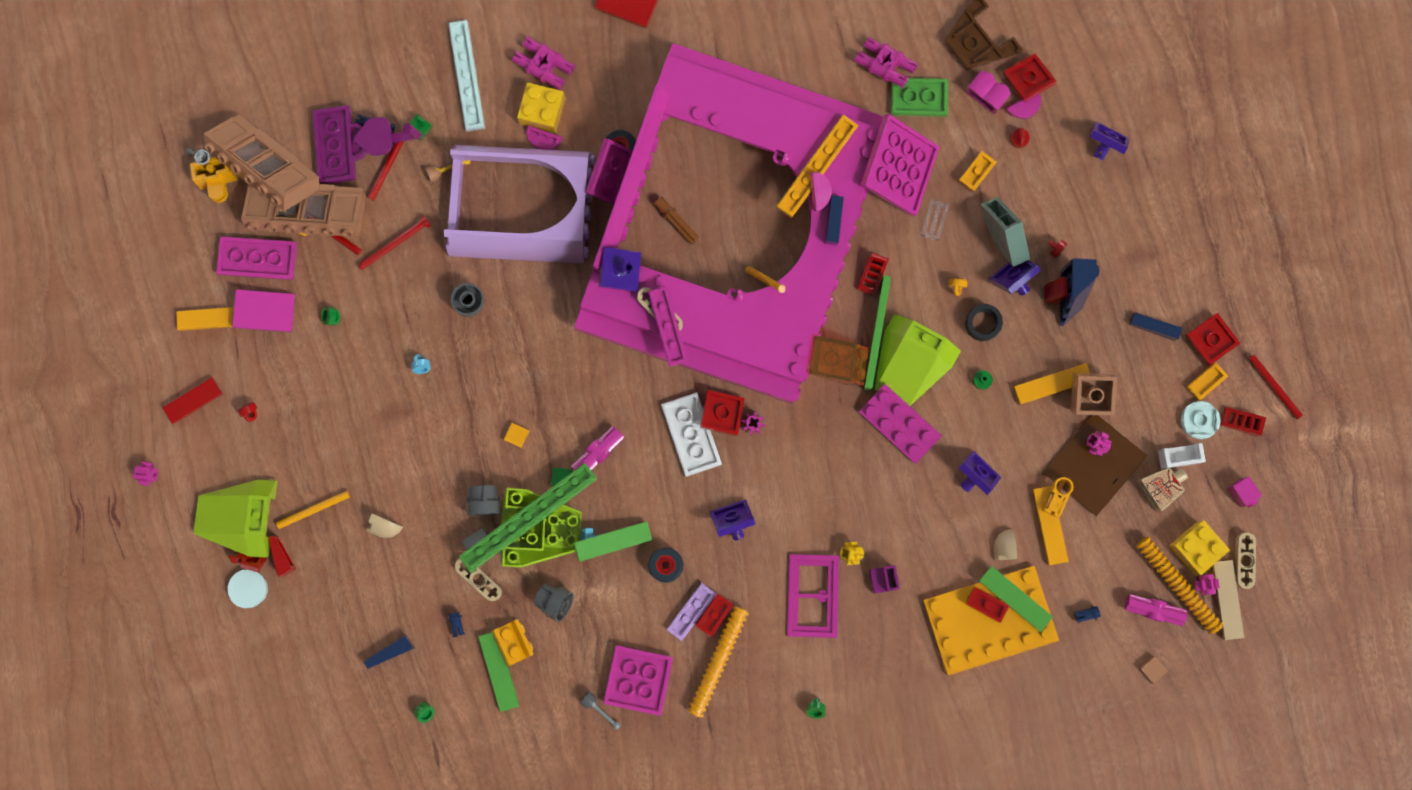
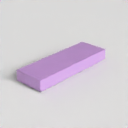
M701 583L666 630L682 641L717 594Z

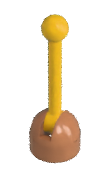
M463 160V164L466 165L471 162V160ZM453 164L442 169H438L435 166L426 168L425 170L430 182L437 181L442 172L453 168Z

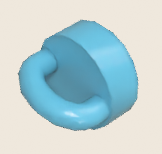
M414 355L413 362L411 363L412 372L415 374L429 372L431 369L430 361L422 355Z

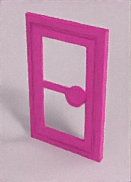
M789 554L787 636L838 638L839 556ZM799 565L828 566V592L820 591L818 594H799ZM799 598H818L820 602L828 600L827 627L798 626Z

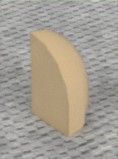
M371 514L369 519L371 524L367 528V532L377 537L391 538L399 534L403 526L376 514Z
M1013 529L1004 530L997 536L994 542V560L1017 559Z

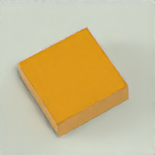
M511 423L504 441L522 448L530 431Z

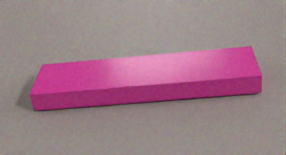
M663 286L649 290L648 294L669 367L688 362L668 287Z

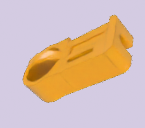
M1061 477L1054 480L1050 490L1052 494L1049 496L1046 508H1043L1044 512L1054 517L1061 516L1067 500L1073 491V483L1069 478ZM1062 479L1057 489V483ZM1065 482H1067L1069 489L1067 493L1061 494V490Z

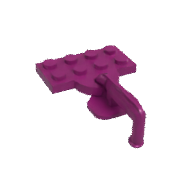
M349 105L313 110L319 184L357 180L355 161L363 159L368 153L372 156L387 154L392 148V143L417 140L422 137V134L410 123H406L403 126V132L391 134L390 122L384 117L371 118L362 127L352 123V113Z

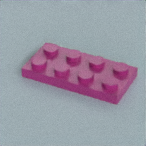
M220 237L216 274L294 280L298 243L292 241Z
M886 383L859 411L915 464L942 437L932 425Z

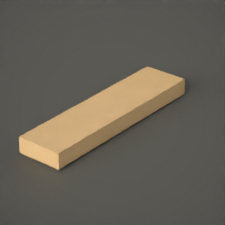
M1233 560L1218 561L1212 566L1214 579L1219 580L1220 588L1216 589L1220 622L1223 623L1221 628L1223 640L1244 638Z

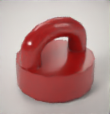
M1024 128L1016 129L1010 138L1012 145L1016 148L1027 146L1030 141L1028 131Z
M1052 240L1048 241V244L1053 248L1050 255L1054 258H1058L1067 247V243L1064 240H1061L1058 244Z
M251 402L239 408L237 412L246 421L253 422L257 418L256 409L258 407L255 402Z

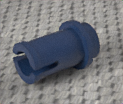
M1091 605V608L1074 611L1077 623L1091 619L1098 620L1101 617L1098 606Z
M460 612L448 614L449 618H447V621H450L452 636L458 637L457 628L460 636L465 635L461 621L463 616L460 615Z

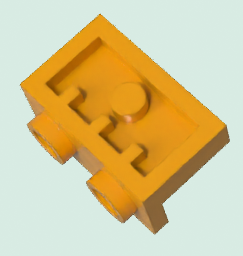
M518 619L491 631L507 667L533 655V646L527 640L524 634V626L522 623H519Z

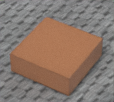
M1156 656L1150 658L1139 668L1152 684H1155L1168 672Z

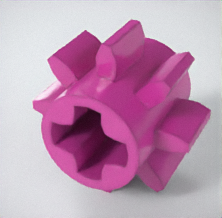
M756 411L753 416L747 413L748 419L742 420V423L746 424L743 431L749 430L750 436L755 431L760 434L759 428L765 427V424H761L764 417H757ZM751 419L758 421L757 428H754V426L749 427Z
M1098 431L1091 434L1086 446L1090 447L1089 452L1100 456L1107 453L1112 442L1108 440L1109 435Z
M142 461L141 466L137 465L135 467L133 477L135 480H138V484L150 486L151 482L157 480L158 469L154 467L153 463Z
M1213 574L1198 576L1199 581H1195L1196 591L1200 590L1201 595L1216 594V589L1220 588L1219 580L1214 579Z

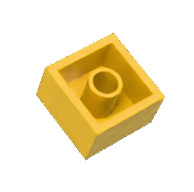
M527 82L517 117L519 124L524 126L530 125L544 131L556 133L566 99L564 92Z
M1204 520L1194 523L1169 545L1170 549L1194 576H1201L1230 551Z

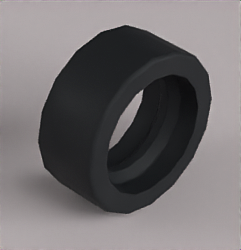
M989 304L975 306L965 319V328L969 336L981 342L995 338L1003 325L1000 311ZM988 312L993 316L995 326L991 332L982 334L975 330L973 318L977 313Z

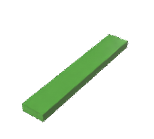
M883 276L881 281L863 390L867 391L873 388L891 282L890 276Z

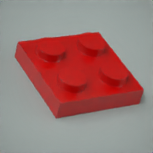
M1036 53L1003 72V76L1024 103L1056 85V79Z
M1218 313L1185 335L1207 366H1210L1241 344Z
M707 390L700 428L738 436L745 398Z

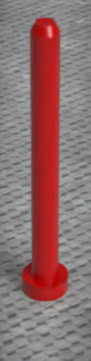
M424 215L421 216V221L358 264L359 269L364 270L424 227L429 228L432 225Z

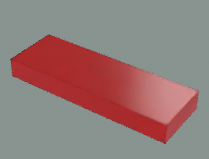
M211 377L162 408L171 424H175L220 397L223 393L215 379Z

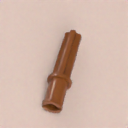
M662 196L655 201L653 205L664 215V219H668L690 244H694L699 239V236L678 215L676 208H672Z

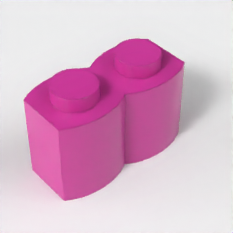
M982 70L965 91L993 114L999 110L1011 94L1005 84H999L994 80V76L991 73Z

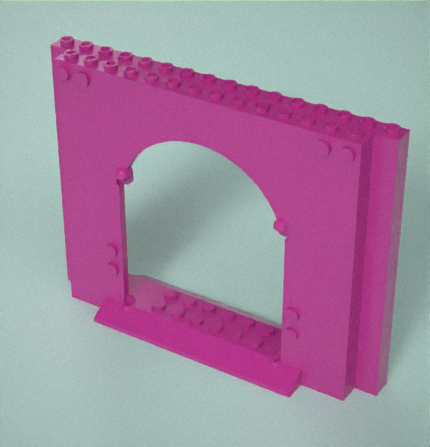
M672 43L650 100L596 256L574 330L667 362L656 319L638 302V292L598 287L603 247L619 249L621 241L625 242L629 228L626 225L632 222L635 211L633 205H638L641 193L639 188L643 189L647 176L645 170H650L653 161L651 153L656 152L659 143L657 135L662 121H666L668 117L773 152L774 163L782 166L787 165L798 177L844 114L859 126L823 174L830 181L832 195L844 197L839 243L837 245L825 244L830 201L823 209L814 211L811 191L807 196L810 210V230L807 244L796 265L783 278L777 281L785 286L786 289L783 293L768 286L749 293L732 288L725 295L640 266L638 292L642 288L656 289L667 286L674 312L683 322L680 334L688 362L678 366L790 404L794 403V400L798 401L801 390L798 389L799 385L808 378L810 370L807 367L810 362H813L816 351H813V348L819 343L822 334L819 333V330L825 325L828 315H825V311L831 307L833 301L831 293L838 286L839 279H837V275L842 272L845 261L842 259L849 252L851 243H848V241L855 234L857 226L854 223L860 218L863 209L860 205L865 201L868 190L860 184L883 116ZM777 156L783 158L782 161L776 159ZM643 292L641 300L643 302L647 300L651 304L649 294ZM731 293L737 294V297L731 296Z

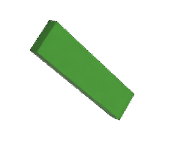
M646 521L573 542L577 560L580 562L651 541L652 537L648 522Z
M993 566L979 580L1040 632L1053 618L1051 614Z
M492 632L478 636L500 712L519 707L520 704L509 667H507Z

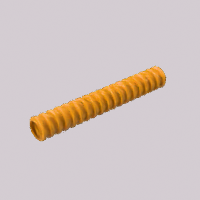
M1145 537L1138 542L1136 548H1140V553L1145 554L1144 557L1149 559L1148 562L1152 563V567H1156V572L1161 573L1160 576L1164 577V581L1168 582L1169 587L1172 586V591L1177 592L1176 595L1180 596V600L1184 601L1185 606L1188 605V610L1193 611L1192 614L1196 615V619L1200 620V624L1204 625V629H1208L1210 635L1218 632L1223 627V623L1219 622V618L1215 617L1214 612L1211 613V608H1207V604L1203 603V599L1199 598V594H1195V589L1190 588L1191 585L1186 583L1187 580L1183 579V575L1178 574L1179 570L1174 569L1175 566L1170 564L1171 561L1167 560V556L1162 555L1163 552L1158 550L1159 547L1154 545L1155 542H1151V537Z
M737 606L732 608L734 611L730 613L731 618H728V624H725L727 627L723 629V635H720L721 640H718L719 644L715 646L716 651L712 653L714 656L710 658L711 662L707 664L709 667L705 669L706 674H703L704 678L700 680L701 685H698L697 688L699 689L695 691L696 696L692 698L694 701L690 703L691 707L687 709L689 713L701 718L704 716L703 711L706 712L705 707L709 705L707 702L711 700V694H714L715 684L719 682L718 678L722 676L720 673L724 671L723 666H726L725 662L729 660L728 655H731L730 651L734 649L735 639L739 637L738 633L742 631L740 628L744 626L743 621H746L745 617L749 615L748 611Z

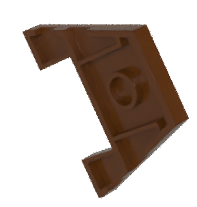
M973 0L945 39V43L966 70L1014 56L1023 51V48L1014 37L997 47L975 18L989 8L985 0Z

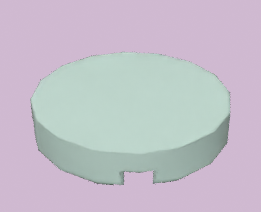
M1204 401L1193 402L1186 406L1180 418L1184 432L1191 438L1199 440L1214 435L1219 429L1221 421L1217 409Z
M241 570L235 573L228 584V595L231 601L236 606L242 608L256 607L263 602L268 592L266 579H264L261 573L251 570Z

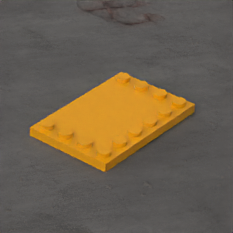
M1035 566L1003 575L1050 614ZM981 582L923 600L947 675L1059 641L1052 619L1040 632L1010 606L1001 623L967 606L965 602L973 587L1005 603Z

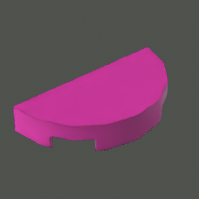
M1038 94L1025 103L1021 100L1007 108L1006 112L1012 117L1030 118L1037 113L1041 105V95Z
M527 125L526 133L528 140L537 149L553 150L563 140V137Z
M810 172L813 210L818 211L829 203L832 187L826 176L821 173Z

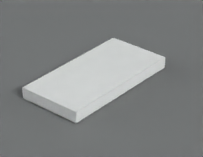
M696 392L661 404L685 477L722 465L711 431L700 428L703 407L698 393Z

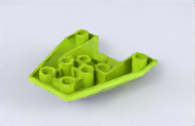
M894 314L884 331L874 390L878 392L886 383L911 406L953 367L961 350L947 338L918 322Z
M254 480L199 495L193 534L249 557L268 558L270 542L266 532L270 500L276 499L278 481Z
M506 488L501 507L500 525L541 495L527 489ZM563 504L501 550V566L525 567L575 552L573 542L580 541L582 512Z

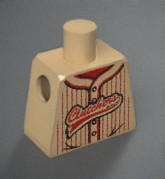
M1166 468L1137 480V483L1156 512L1165 510L1185 491L1181 482L1188 479V476L1183 469L1173 473L1170 468Z

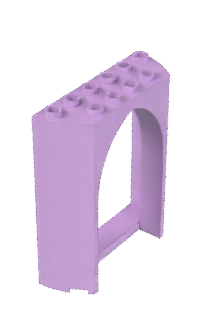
M454 145V149L450 150V155L453 158L448 229H444V237H447L446 249L449 256L584 264L585 258H588L589 247H586V240L590 238V228H588L587 221H591V210L588 203H592V196L585 192L592 175L591 166H594L595 155H592L591 152ZM463 160L527 163L544 166L566 179L577 196L574 207L562 221L540 232L504 233L459 230Z

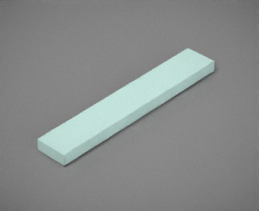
M468 21L449 23L465 128L466 131L485 129Z

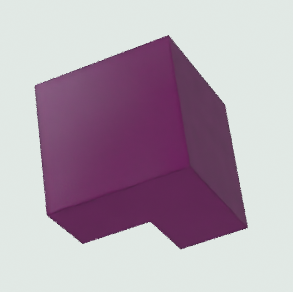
M896 565L869 570L873 594L900 589Z

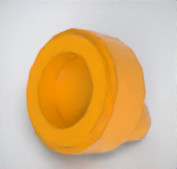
M957 278L949 279L948 287H954L953 292L955 296H960L962 288H967L968 285L966 279Z

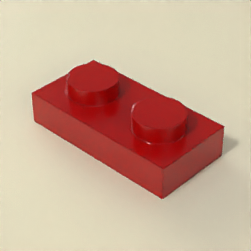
M973 587L965 602L967 606L998 623L1002 622L1009 608V605L976 587Z
M717 594L696 627L712 637L734 604Z

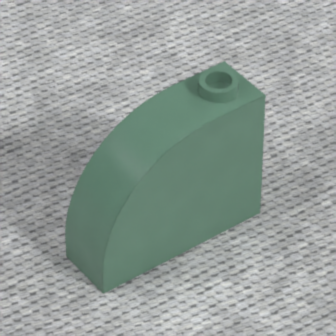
M998 196L981 203L988 230L1006 260L1013 267L1030 260L1022 221Z

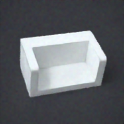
M1202 443L1158 450L1161 469L1206 462Z

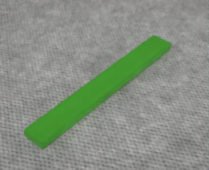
M584 463L458 557L468 571L472 573L596 481L597 477L587 464Z

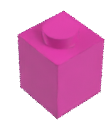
M1249 476L1243 477L1227 488L1240 507L1247 506L1250 508L1258 503V498L1262 497V494Z

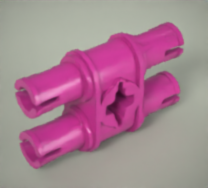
M527 36L525 38L527 41L524 40L522 47L535 53V57L529 59L517 51L515 53L517 56H513L512 62L523 67L527 74L535 76L540 82H547L560 91L562 89L561 85L564 86L565 80L552 73L553 69L557 67L570 76L572 74L571 70L574 71L576 65L562 58L560 52L557 53L547 47V44H540Z
M871 37L865 42L864 48L876 53L878 56L873 59L859 51V55H856L854 59L855 63L867 68L870 74L873 73L882 78L883 81H890L902 89L909 78L896 72L895 68L899 66L913 74L918 66L917 62L905 57L903 52L891 48L889 44H881Z

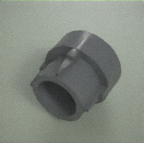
M463 283L452 292L451 304L461 316L473 318L485 306L486 299L483 292L472 283ZM466 296L473 297V301L469 305L463 303Z
M482 485L468 488V497L466 498L467 516L500 514L497 487Z
M546 583L539 589L534 600V606L541 609V612L545 613L546 617L560 622L571 608L574 593L563 587L555 588Z

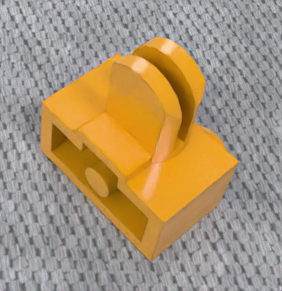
M216 157L210 158L208 163L204 165L196 162L190 164L192 181L201 190L207 189L208 196L213 202H224L228 196L226 183L237 181V175L225 164L220 163Z

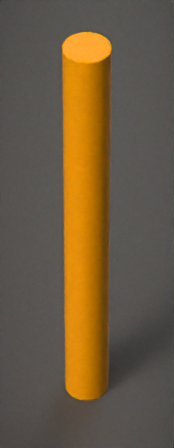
M751 266L746 267L745 271L749 275L780 293L785 291L784 285Z
M348 490L284 518L276 522L278 529H281L350 498Z

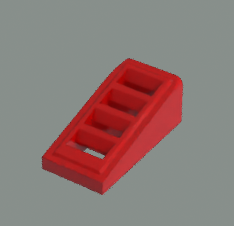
M871 252L857 290L875 296L889 259ZM872 260L879 262L883 265L879 266L877 264L872 263ZM869 268L876 269L880 271V273L878 274L873 271H870ZM866 275L877 278V280L874 281L869 278H866ZM866 282L874 285V288L863 285V283Z
M1066 277L1049 282L1044 286L1045 303H1060L1068 296Z
M1225 407L1220 426L1258 437L1262 435L1266 417ZM1230 414H1234L1232 423H1228ZM1241 416L1240 424L1236 425L1238 417ZM1248 418V427H1245L1246 419Z
M270 536L269 542L278 577H284L296 570L279 537Z

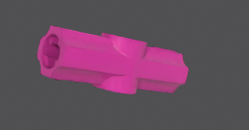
M612 426L599 440L596 439L585 450L586 452L572 467L576 470L586 463L590 470H592L597 464L600 465L625 437Z
M1128 594L1125 601L1126 611L1144 615L1145 618L1184 626L1187 619V610L1167 605L1166 602L1160 600L1146 599Z

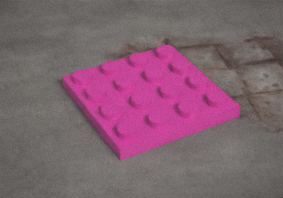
M884 114L860 185L907 214L917 216L939 146L892 115Z

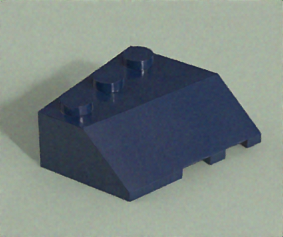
M1073 258L1061 269V278H1067L1068 296L1060 302L1059 326H1064L1083 308L1096 277L1099 276L1097 259Z

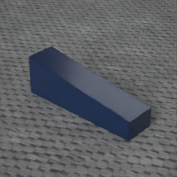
M831 196L825 244L837 245L839 243L844 200L842 196Z
M1137 313L1133 314L1129 324L1172 341L1178 340L1182 331V327Z
M404 635L363 663L369 669L411 651L415 647L409 637Z

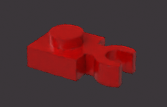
M234 551L235 554H238L237 556H229L231 563H240L241 568L258 573L267 559L265 557H249L237 551Z

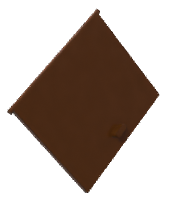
M1090 415L1041 474H1045L1053 481L1061 477L1069 478L1073 483V491L1070 495L1097 516L1148 455L1100 416ZM1096 431L1108 434V440L1112 441L1110 450L1102 456L1090 453V447L1086 446L1088 437ZM1065 482L1062 488L1066 492L1069 489V485L1067 482Z

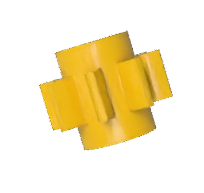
M857 541L845 542L844 547L840 550V557L843 561H846V565L860 564L859 560L864 557L863 547L858 546Z

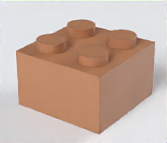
M1073 373L1071 411L1079 415H1115L1117 377L1113 374Z

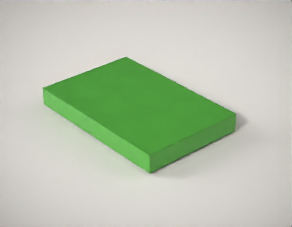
M909 78L903 89L891 82V115L947 117L948 79Z

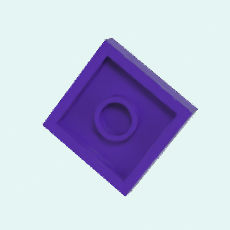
M1096 121L1092 127L1090 137L1099 141L1100 144L1093 155L1098 158L1101 153L1099 159L1104 160L1110 148L1125 154L1130 138Z
M603 247L598 287L638 292L641 252Z
M1029 260L1014 267L1008 262L992 275L989 280L993 285L1010 294L1017 290L1018 294L1023 296L1030 291L1026 282L1041 270L1037 264Z
M972 451L959 467L967 476L960 483L966 492H969L977 485L988 495L1001 479V476L975 451Z
M746 499L710 511L718 537L731 533L732 539L738 541L737 533L740 539H743L744 533L742 529L756 525Z

